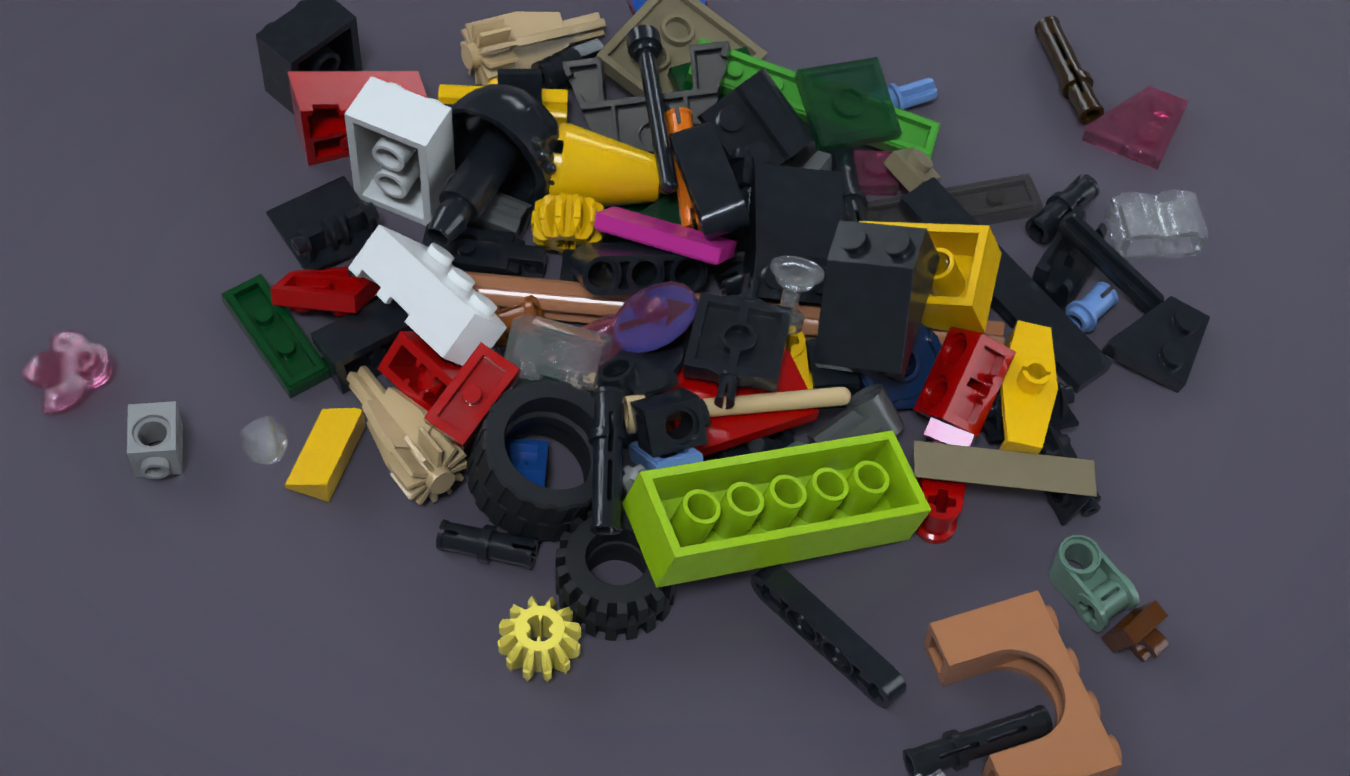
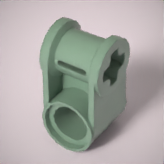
M1072 535L1063 540L1049 566V579L1053 586L1074 607L1078 616L1090 629L1101 632L1108 627L1109 619L1122 610L1130 611L1139 605L1140 599L1134 584L1116 568L1101 551L1096 542L1084 535ZM1066 560L1076 561L1083 569L1072 567Z

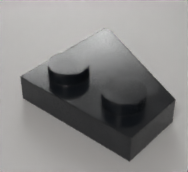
M1170 296L1112 337L1103 346L1101 352L1178 393L1186 385L1210 316Z

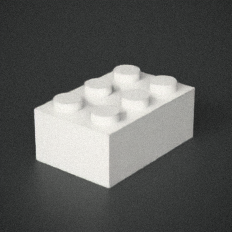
M371 76L344 114L354 191L361 200L368 203L372 202L378 207L426 226L431 222L435 208L441 205L439 195L444 189L446 179L455 172L452 108L436 99L425 98L405 90L396 83H387Z

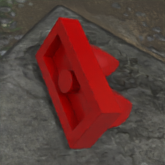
M480 342L425 415V423L462 449H465L481 428L492 404L496 403L500 396L510 389L521 374L520 368Z

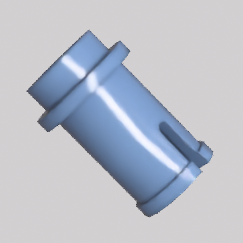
M1098 282L1083 298L1072 301L1066 307L1065 314L1084 333L1093 331L1098 324L1097 320L1118 303V295L1115 289L1104 298H1101V294L1110 287L1108 283Z

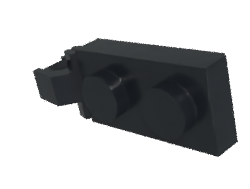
M427 224L422 244L429 247L434 242L427 235L429 224ZM467 227L465 231L447 246H441L454 257L452 261L453 266L462 271L511 276L521 275L523 277H543L546 266L545 247L525 245V241L515 238V233Z

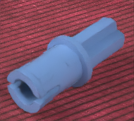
M928 77L899 87L895 83H890L886 86V89L863 96L904 110L905 108L936 99L938 91L934 80Z

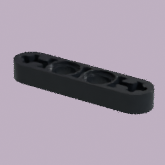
M780 564L761 568L751 577V585L757 596L876 705L888 708L906 691V683L895 667Z

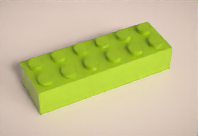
M893 430L641 471L622 502L656 588L909 540L931 511Z

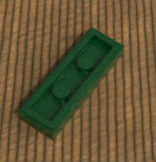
M259 274L221 293L222 300L291 399L329 379V368L285 306L272 305L271 287L262 274Z

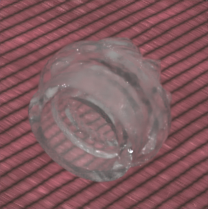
M273 416L262 417L248 424L240 431V436L244 442L241 448L256 463H277L284 456L288 446L287 430L283 424H277Z

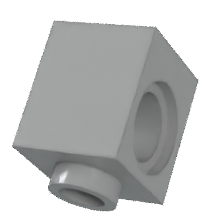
M176 401L128 404L127 456L134 477L162 479L168 475L183 474V424ZM163 441L158 445L148 446L152 442Z

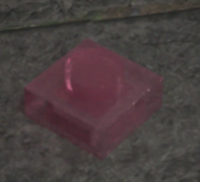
M854 150L853 156L860 190L865 195H897L898 179L883 164L893 151Z

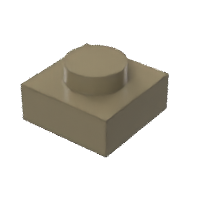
M914 147L895 150L883 162L909 192L932 177H935L937 181L942 178L932 168V160L924 152Z

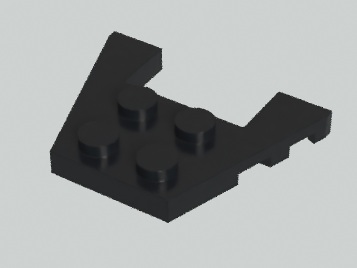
M728 41L690 45L693 89L662 93L665 113L675 108L678 124L681 123L679 107L691 109L693 113V126L702 124L697 117L719 101L731 54V47ZM601 57L564 61L563 69L571 83L575 97L590 130L654 154L645 96L607 100L604 61Z

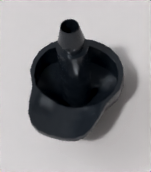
M489 84L469 92L454 104H444L452 108L455 174L440 193L439 201L441 205L435 208L429 224L427 235L432 242L439 246H447L466 230L467 223H474L479 219L497 191L531 204L533 207L532 211H534L535 201L543 199L544 196L549 194V186L555 184L553 180H550L551 175L557 169L556 164L553 162L555 158L553 153L562 154L564 144L563 141L557 140L559 138V125L555 118L539 100L526 90L507 84Z

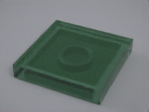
M878 57L797 70L794 77L811 132L815 137L814 142L817 151L826 152L896 140L900 137L902 131Z

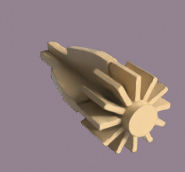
M516 11L465 24L466 28L461 29L465 41L460 42L461 56L464 65L469 69V76L475 75V84L486 86L491 79L498 77V69H531L533 63L539 60L542 61L547 56H552V54L561 51L570 44L604 36L603 27L606 26L604 18H600L599 12L562 20L560 12Z
M361 366L357 372H350L346 378L350 383L348 387L363 404L362 409L368 418L366 424L386 466L392 472L390 476L410 501L414 499L418 505H422L427 496L434 503L438 500V494L446 491L448 494L452 493L453 491L450 488L454 482H462L464 479L459 471L467 467V461L465 460L467 455L460 446L425 423L424 417L428 413L426 409L397 388L388 387L386 390L368 367Z

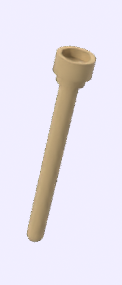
M830 387L739 395L735 397V405L732 409H725L726 397L724 398L722 409L715 405V398H704L703 400L707 405L710 417L842 406L848 404L851 400V392L846 387ZM645 395L624 396V419L627 434L636 433L630 402L645 398ZM673 412L666 421L681 420V412Z

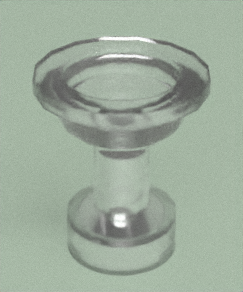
M779 256L772 259L770 270L775 275L778 284L784 288L779 306L793 308L788 334H798L802 330L805 317L797 309L801 292H807L814 288L815 285L823 282L825 272L822 267L810 260L796 256Z

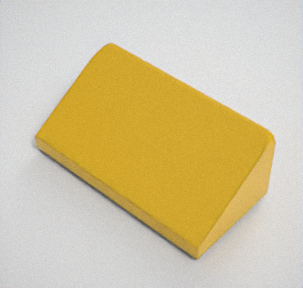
M358 408L322 409L285 483V488L330 502L366 427L364 411Z

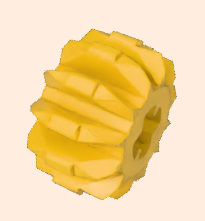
M562 192L557 196L551 194L544 196L543 199L535 201L534 211L531 214L533 242L545 247L546 250H555L560 254L564 250H575L576 244L602 243L605 232L596 230L594 222L596 212L604 210V206L595 202V199L591 197H580L577 193L566 195Z

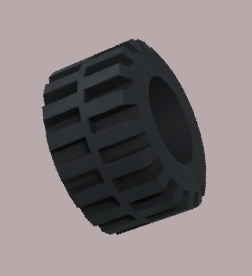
M592 510L587 511V520L584 521L577 517L571 522L570 532H563L560 538V548L556 549L555 586L556 595H559V605L561 609L570 606V610L573 612L572 622H577L579 625L584 623L585 633L593 637L600 631L605 633V640L616 641V634L625 633L626 640L637 638V630L640 628L647 634L655 629L656 619L663 621L669 614V605L674 603L677 584L656 588L626 512L621 511V533L616 535H598L590 531ZM619 560L634 565L643 575L629 584L610 585L598 580L592 575L591 571L601 563Z

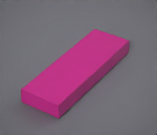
M616 206L596 212L594 228L598 231L713 265H718L734 257L737 241L720 236L706 240L702 231Z

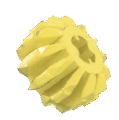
M531 596L528 600V609H523L513 604L510 609L511 619H502L499 624V634L502 637L498 640V651L501 655L507 656L506 666L510 672L523 667V678L527 682L534 676L535 672H542L543 679L548 683L552 679L553 668L566 674L570 669L569 659H577L580 655L581 645L578 643V640L581 638V626L577 622H572L573 612L570 610V606L556 611V601L553 597L546 602L545 606H538L537 600ZM543 637L548 638L547 640L542 641Z

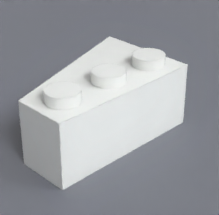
M378 225L348 269L356 277H363L377 283L381 288L376 295L385 304H390L394 299L409 315L404 322L442 358L463 366L480 342L492 349L507 326L494 313L497 310V306L489 298L473 289L475 281L467 273L453 266L452 261L454 257L436 243H431L428 247L382 225Z

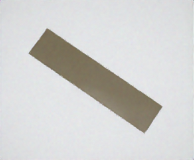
M914 440V477L1097 497L1094 460Z

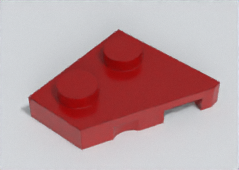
M348 266L324 270L290 271L274 284L270 290L272 305L288 306L295 312H307L317 309L331 311L336 316H346L350 313H357L377 294L381 287L377 283L363 277H349Z

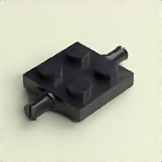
M751 273L743 275L739 295L719 296L700 293L684 360L683 376L719 383L714 403L721 409L723 408L725 394H727L725 409H732L734 407L738 387H750L776 392L793 308L769 304L757 298L761 279L754 274L751 288H749Z

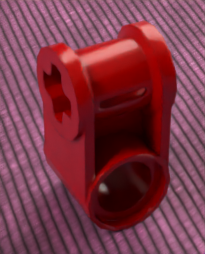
M917 477V481L931 511L917 528L916 533L928 543H945L954 536L957 519L963 508L967 483Z

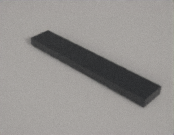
M932 177L901 197L899 207L914 223L980 225L935 177ZM998 244L1002 254L991 304L1013 327L1018 320L1051 327L1056 373L1068 385L1072 386L1075 393H1078L1107 372L1112 362Z

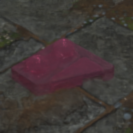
M1148 86L1088 124L1082 141L1158 170L1189 101Z

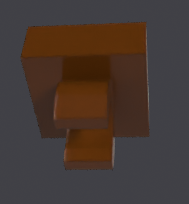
M1155 600L1133 609L1101 638L1113 653L1130 647L1133 654L1141 662H1145L1151 655L1153 658L1158 657L1170 646L1164 635L1155 629L1168 615Z

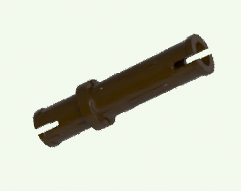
M1047 16L1041 19L1034 27L1035 33L1039 37L1061 81L1059 88L1063 97L1070 99L1081 124L1090 125L1099 121L1104 115V108L1092 89L1094 82L1090 73L1083 71L1060 25L1059 19L1056 16Z

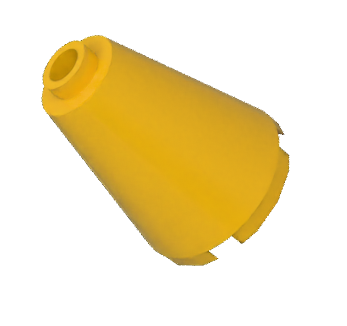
M562 122L560 124L559 138L557 140L563 141L564 146L562 154L553 153L555 157L553 162L556 164L557 169L551 175L550 181H554L555 184L549 186V194L557 196L562 192L566 195L577 193L580 197L595 199V202L602 204L604 207L659 202L660 194H666L660 188L655 154L571 123Z

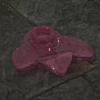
M72 330L63 331L52 335L50 351L40 352L32 357L25 365L21 376L32 385L46 388L42 411L46 415L56 414L79 404L88 388L99 387L109 379L112 373L111 356L102 345L89 343L82 333Z

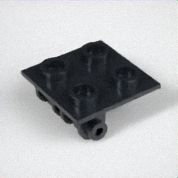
M341 176L266 211V215L303 270H322L360 252L377 228L378 223L375 219L379 218L372 202L364 204L345 176Z

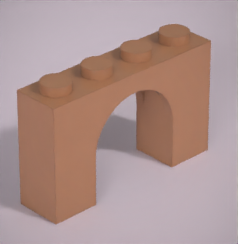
M1038 590L931 622L923 646L942 687L993 671H1011L1022 674L1036 682L1047 693L1053 704L1056 715V727L1040 739L989 755L981 776H1116L1122 765L1120 746L1112 734H1107L1100 720L1101 711L1098 700L1092 691H1086L1079 676L1078 659L1070 647H1065L1058 633L1059 623L1056 613L1050 605L1045 606Z

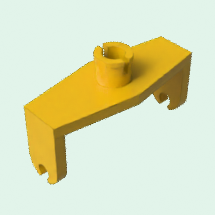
M1018 320L1004 345L1015 351L1016 354L1000 387L1005 440L999 450L1039 454L1043 448L1058 392L1051 327Z

